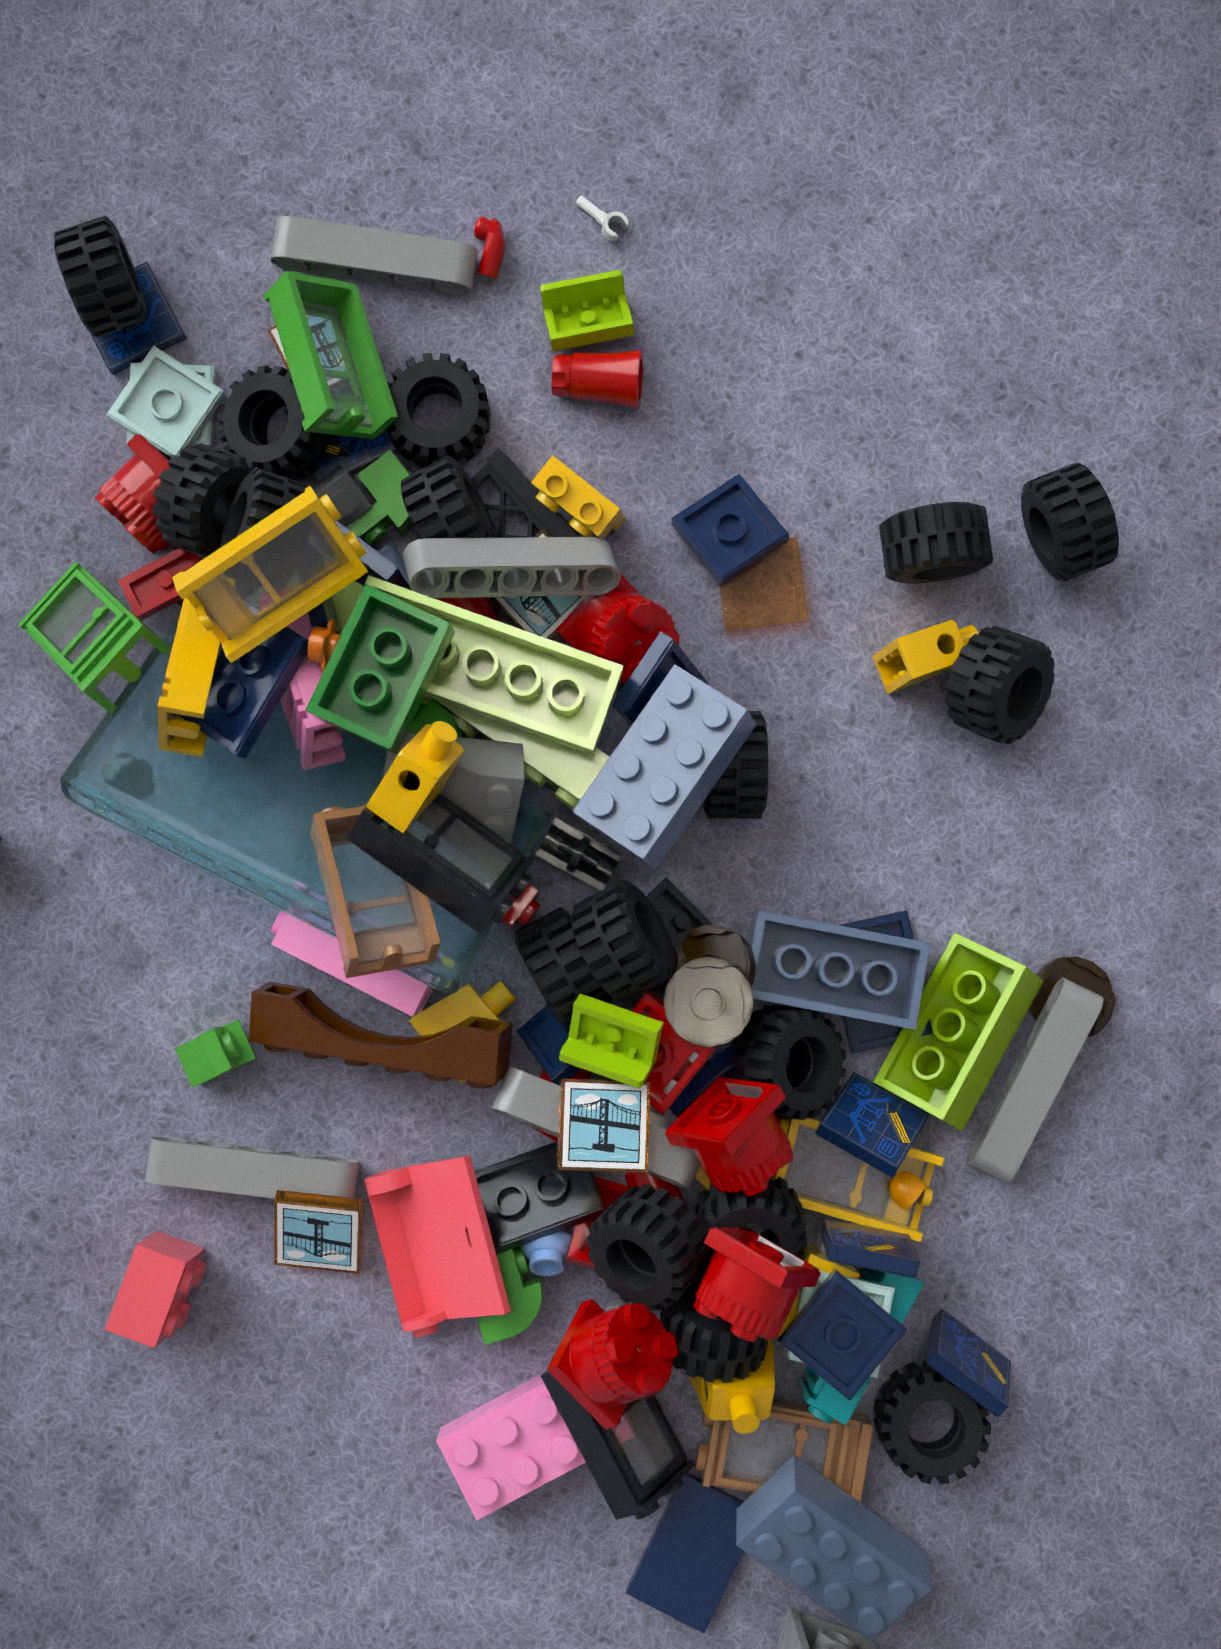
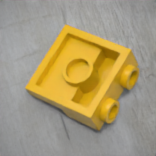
M553 455L531 482L539 490L535 498L553 513L562 508L572 516L573 519L569 522V525L583 537H591L594 534L598 538L604 539L611 529L617 532L626 521V517L620 508Z

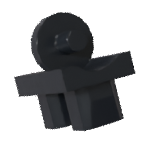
M555 817L535 856L601 891L605 889L623 854Z

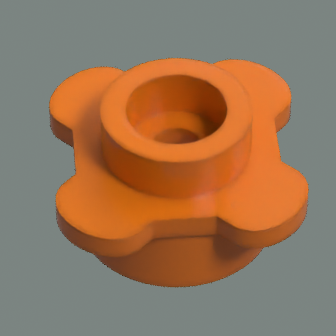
M333 619L328 621L327 628L315 626L311 631L308 641V658L311 662L321 663L322 673L341 634L336 632L337 621Z

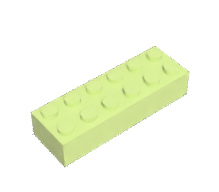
M368 575L365 584L451 623L455 631L425 694L426 697L594 756L623 675V665Z

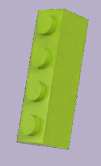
M954 933L922 991L916 1030L902 1028L873 1082L962 1132L1041 987L1043 980L1028 967ZM930 1018L933 1034L921 1036Z

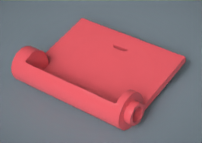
M470 1155L398 1167L364 1178L403 1332L412 1331L413 1337H422L438 1331L437 1324L447 1319L503 1315L511 1312Z

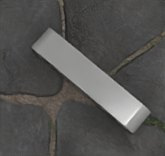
M281 216L276 221L270 262L286 270L455 295H468L472 292L478 250L474 246L460 241L293 216Z
M598 537L424 538L411 542L403 552V561L411 590L431 598L602 595L616 588L620 581V572L610 545L606 540Z
M1064 977L1056 983L967 1156L968 1165L1007 1184L1013 1179L1103 1005L1102 996Z
M508 1067L491 1109L503 1116L563 1140L565 1088L527 1072ZM646 1121L645 1169L636 1170L691 1190L700 1166V1162L693 1149L671 1145L665 1135L667 1129Z
M151 1137L145 1182L162 1186L316 1204L355 1205L360 1161L351 1158L181 1138Z

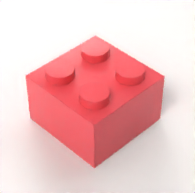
M159 1231L136 1244L104 1330L156 1348L167 1337L172 1338L177 1328H183L190 1313L192 1304L187 1303L186 1299L192 1286L197 1288L204 1275L207 1263L201 1261L205 1248Z

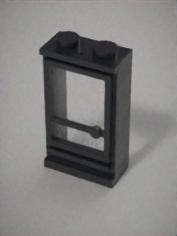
M410 775L404 788L417 790L420 786V781ZM440 793L404 833H401L365 807L346 838L479 934H481L490 920L497 924L501 922L514 903L508 898L509 895L517 900L532 879V877L526 874V871L535 860V857L530 854L526 858L523 852Z
M548 1371L540 1375L616 1520L633 1515L637 1520L651 1515L659 1508L658 1500L662 1496L673 1493L684 1484L682 1477L695 1464L693 1460L687 1461V1456L655 1395L627 1403L617 1426L605 1430Z

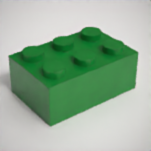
M365 584L305 710L317 719L397 755L455 633L451 623Z

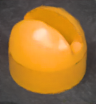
M898 1173L890 1180L889 1194L897 1205L903 1210H907L918 1199L927 1184L913 1173Z

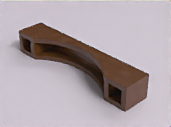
M269 982L252 991L249 1042L264 1044L266 1050L273 1052H284L292 1049L303 1051L304 1056L312 1059H325L329 1056L344 1059V1063L351 1066L376 1064L385 1066L384 1069L390 1073L403 1074L415 1071L426 1073V1078L430 1080L447 1081L454 1078L467 1081V1085L471 1087L485 1089L495 1086L501 1081L509 1067L513 1023L470 1016L453 1027L433 1034L412 1037L385 1035L364 1029L342 1018L326 1006L310 988Z

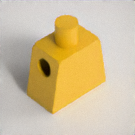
M949 620L899 637L874 654L872 657L887 695L950 671L962 647L968 644L969 639L975 633L979 635L977 629L973 625L959 629L954 620Z
M443 721L426 724L397 755L366 807L401 833H404L442 791L464 753L463 747L455 741L457 739L456 730L450 724ZM410 775L420 781V786L417 790L404 788Z
M502 980L497 982L483 995L470 983L413 1016L409 1022L420 1035H427L453 1027L470 1016L503 1021L499 1014L515 1002L517 998Z
M768 1340L764 1361H761L759 1369L756 1372L750 1371L749 1376L744 1379L733 1377L732 1382L723 1383L719 1379H714V1382L704 1381L703 1377L696 1376L692 1378L689 1376L707 1418L712 1421L732 1420L733 1428L736 1432L748 1434L754 1432L759 1427L760 1420L770 1417L775 1391L774 1340Z

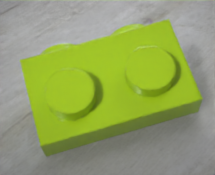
M621 270L540 286L543 312L552 352L634 336L633 321L625 294L624 277Z
M579 994L573 1004L569 1037L560 1050L559 1060L623 1084L642 1088L656 1063L663 1022Z

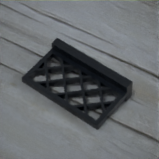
M499 448L486 459L488 463L471 478L477 491L478 487L490 476L500 486L499 505L485 504L487 510L499 511L498 538H538L539 536H534V525L546 537H581L558 511L553 513L535 498L539 490ZM507 495L516 505H506ZM506 511H522L528 517L527 536L505 535Z

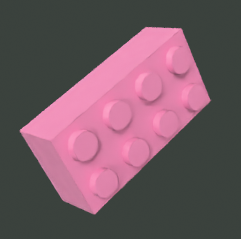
M540 1375L440 1427L436 1439L476 1521L585 1463ZM625 1413L621 1417L620 1423L612 1428L620 1444L633 1437V1425Z

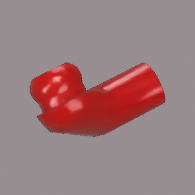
M480 217L475 224L474 236L477 239L484 240L485 245L478 273L497 279L505 251L502 224L494 217L492 220Z

